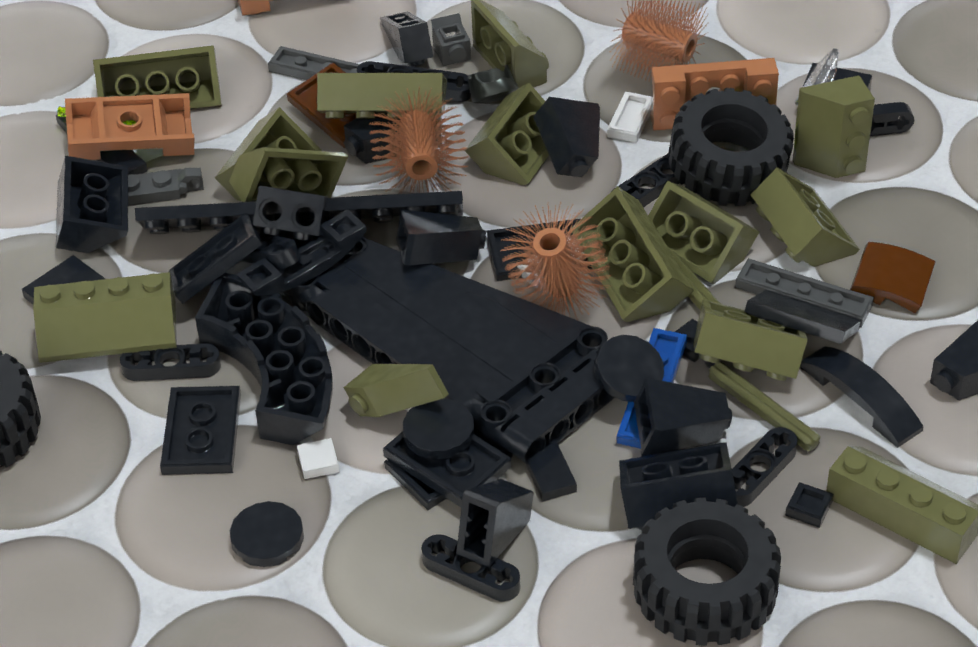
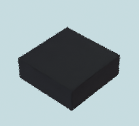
M799 482L786 507L785 516L820 528L832 505L834 494Z

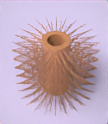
M632 0L631 14L629 11V16L626 17L625 23L622 22L624 26L621 28L623 29H618L622 30L620 41L623 39L621 43L623 45L618 53L619 55L622 51L623 61L621 67L625 59L627 65L631 58L634 61L632 71L636 63L638 69L640 63L643 62L645 65L643 75L648 67V76L652 60V66L658 67L659 63V67L663 66V64L665 66H673L674 63L675 65H683V63L685 65V62L687 65L688 61L690 64L691 57L693 58V54L696 52V46L702 45L697 44V40L700 39L697 37L700 32L697 34V28L701 21L700 19L698 22L701 11L696 18L694 14L695 5L690 13V4L686 12L688 1L684 10H681L683 8L682 3L678 11L680 0L676 8L675 2L671 7L672 0L668 7V0H666L664 6V0L661 3L660 0L657 3L656 0H653V2L652 0H642L643 3L640 9L641 3L638 1L636 8L637 0H635L633 12Z
M408 92L410 111L406 109L407 113H405L404 109H402V112L398 106L393 105L399 110L400 114H403L401 117L393 111L386 110L400 118V120L390 119L381 114L378 115V117L389 119L396 124H381V122L369 124L392 128L391 130H380L379 132L378 130L375 132L373 130L370 132V134L383 133L390 135L384 139L378 140L377 138L371 140L372 143L379 141L390 143L385 147H375L371 150L380 151L382 149L391 151L384 156L376 155L372 157L373 159H392L385 164L373 165V167L395 166L387 172L376 174V176L400 171L394 177L382 182V184L406 173L398 183L392 186L393 188L410 176V179L403 187L404 189L413 178L415 184H417L418 180L419 192L421 182L423 189V180L425 181L427 192H429L427 184L428 181L429 183L431 181L433 184L431 177L435 182L437 180L440 185L443 184L435 176L436 174L440 178L445 176L437 170L462 176V174L448 171L441 166L467 167L446 162L457 159L464 160L469 157L449 155L456 151L467 150V147L460 149L449 148L450 145L456 142L457 144L460 142L464 143L465 139H457L455 141L447 139L454 134L462 135L465 131L459 130L456 133L445 131L450 127L463 126V124L458 122V124L454 123V125H441L451 118L462 115L456 114L450 118L437 120L450 110H445L443 113L441 112L439 115L434 116L435 112L439 109L435 107L436 110H433L428 115L427 112L434 106L432 102L430 107L428 105L426 112L421 103L420 111L419 93L417 110L414 96L415 110L413 111Z
M548 206L549 226L544 214L547 227L545 229L537 210L543 229L539 230V232L537 230L535 233L527 226L528 230L535 237L526 233H518L526 236L529 240L533 239L532 242L515 238L505 240L523 242L530 246H521L519 248L516 246L507 249H521L525 253L514 256L516 254L507 255L508 258L503 259L506 261L515 257H526L525 260L522 259L523 261L507 264L510 270L517 265H529L522 271L509 273L512 278L513 276L521 275L523 272L531 273L526 278H513L512 280H515L516 285L520 283L522 285L527 280H534L526 287L514 288L517 292L518 289L519 292L520 290L523 292L526 288L530 289V287L538 286L530 294L520 297L521 299L527 298L529 295L533 296L534 293L536 295L537 292L540 293L543 290L531 303H536L538 299L540 300L541 296L544 297V294H546L545 300L542 303L540 302L539 306L544 305L545 301L547 303L549 296L551 299L552 295L553 298L550 304L548 303L547 309H550L551 304L553 308L556 297L555 312L558 305L559 313L560 298L561 304L563 298L562 315L563 307L565 315L564 301L569 312L566 299L568 297L576 316L571 297L573 298L574 294L575 296L579 294L582 298L585 297L577 289L584 293L583 291L586 293L592 292L584 287H580L579 284L597 288L607 286L589 284L583 281L586 279H609L603 278L605 276L591 277L590 275H584L593 271L609 270L605 266L598 269L587 268V266L599 262H606L602 255H598L600 250H594L591 254L582 253L589 247L598 249L600 248L598 246L599 243L600 245H603V243L596 241L592 244L589 243L587 246H584V244L579 246L587 239L597 238L595 233V235L591 234L586 238L578 239V236L583 232L595 228L594 225L593 227H586L582 232L578 233L577 231L576 234L573 233L571 235L578 226L589 220L588 218L580 223L578 222L575 228L571 229L570 227V230L567 232L566 229H568V226L577 216L575 215L573 219L571 218L568 225L566 224L565 228L560 230L563 222L565 224L567 215H564L562 222L560 219L559 227L557 228L558 213L556 221L554 213L553 228L552 221L550 228ZM596 255L594 257L601 256L600 259L598 258L593 262L584 261L587 257Z

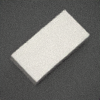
M625 92L607 128V137L637 143L649 118L650 110L653 109V97Z

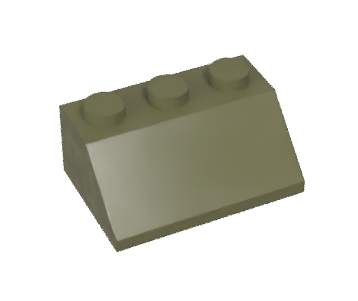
M471 0L473 47L493 69L498 68L501 71H504L505 65H508L513 79L519 88L527 83H530L533 88L547 83L549 62L546 55L540 52L533 45L532 40L519 30L516 22L511 21L503 11L483 0Z
M859 75L799 88L792 159L795 165L834 178L865 172L875 98Z
M530 83L508 94L468 145L465 152L484 173L524 186L529 184L549 156L533 117L545 100Z
M278 107L257 122L215 176V179L236 200L241 201L229 182L239 155L262 147L322 150Z
M262 147L239 155L229 182L242 202H256L259 186L331 198L348 155L342 152Z
M776 167L751 194L758 205L756 211L761 217L772 224L771 232L779 240L785 242L788 246L785 249L786 253L797 263L804 261L816 267L854 255L860 250L815 189Z
M667 181L648 215L669 250L674 251L693 273L711 284H715L745 259L760 232L687 188Z
M703 299L693 344L694 352L699 353L700 359L712 363H719L720 359L733 362L732 366L734 368L747 372H752L753 368L767 371V376L786 381L787 377L797 378L808 341L805 332L746 314L745 310Z

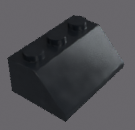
M65 156L57 186L56 248L90 253L127 236L128 166Z
M727 442L619 461L620 488L628 529L638 528L642 530V527L648 520H655L656 513L666 507L671 510L674 503L683 500L686 503H692L695 498H706L708 502H716V499L727 500L728 505L733 507L738 504Z

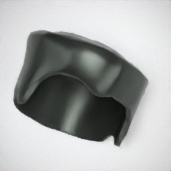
M505 65L504 71L494 68L468 76L473 103H489L502 100L508 94L519 89L508 65Z

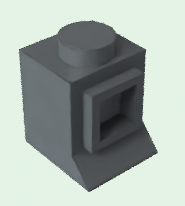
M460 14L431 19L433 47L442 65L447 66L471 60L470 38L462 25Z

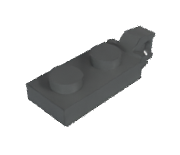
M201 168L161 170L128 175V206L181 199V194L189 191L204 190Z

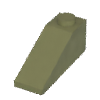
M371 364L343 387L349 397L351 408L359 416L381 417L443 399L449 394L433 364Z

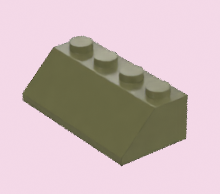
M213 45L93 60L98 97L189 93L190 109L222 106L216 54Z
M317 73V111L325 113V118L344 119V113H356L357 119H375V113H387V117L395 119L392 113L386 110L391 109L402 117L399 110L393 106L396 104L400 109L402 107L405 113H407V106L410 111L409 92L413 111L415 110L414 96L417 110L418 93L420 111L423 100L426 105V112L429 103L431 105L436 97L437 100L434 106L427 112L429 115L430 111L431 113L433 112L436 105L438 107L441 102L442 104L445 102L447 79L443 73ZM445 104L435 112L434 116H436L438 112L441 113L443 110L445 111Z
M617 186L590 210L582 220H586L589 216L592 218L574 230V234H576L577 231L579 233L581 229L583 231L590 225L592 227L594 224L598 226L583 232L578 236V239L586 238L589 233L590 235L592 233L595 235L597 232L601 235L599 237L597 234V238L585 240L580 246H583V244L585 246L588 241L592 244L595 240L603 243V245H600V243L598 245L600 246L598 248L600 250L598 255H602L606 262H599L591 266L594 267L593 269L603 266L609 269L596 272L598 277L605 276L603 278H609L600 281H602V285H607L604 286L608 287L605 290L625 322L670 312L694 291L640 201ZM589 247L583 252L584 254H589L594 248ZM596 255L587 257L589 262H593L598 258L600 259L601 256L594 257Z
M170 272L34 287L33 312L40 363L177 348L176 301Z
M847 446L829 469L826 491L834 494V502L955 564L959 562L978 536V504L866 448Z

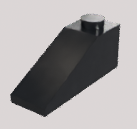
M408 11L380 17L381 24L400 61L408 63V66H418L425 64V59L433 57L426 21Z

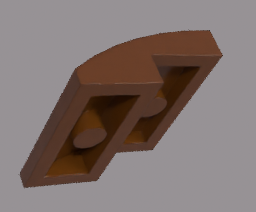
M868 242L865 245L850 290L874 297L873 302L878 305L887 298L916 313L922 306L936 261L902 247Z

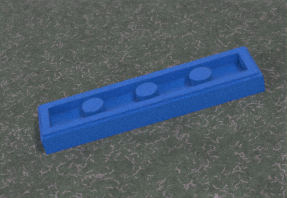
M653 328L649 343L659 352L664 363V377L662 381L674 383L687 343V335ZM628 402L616 436L617 444L641 449L634 402Z

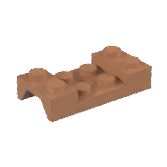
M775 58L651 67L653 110H650V118L653 131L673 129L675 116L680 111L682 105L689 100L691 101V98L700 93L706 95L708 89L712 87L720 88L718 91H724L725 88H734V91L738 92L747 90L756 97L761 95L767 98L770 105H776L779 72Z
M189 93L65 99L68 153L71 157L101 160L100 151L162 148L163 156L194 155L195 138L194 134H192ZM126 120H133L136 122V124L126 125L122 122Z

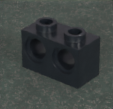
M259 186L253 225L261 226L260 233L280 236L281 230L294 232L293 238L313 241V235H322L321 225L324 223L328 196ZM271 202H277L282 208V215L276 221L270 220L266 215V207ZM304 207L311 208L315 214V220L310 226H304L298 220V213Z

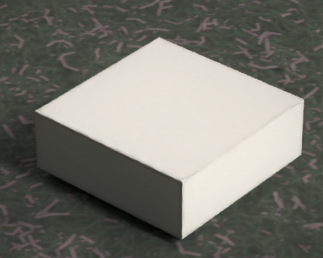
M332 438L297 445L304 480L339 472Z

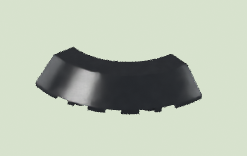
M222 274L212 284L195 317L200 344H212L218 351L236 359L257 379L261 386L260 399L255 410L260 439L295 445L322 430L330 411L333 377L324 341L320 334H317L310 325L308 317L297 306L292 307L283 301L281 294L255 296L238 279L237 275Z

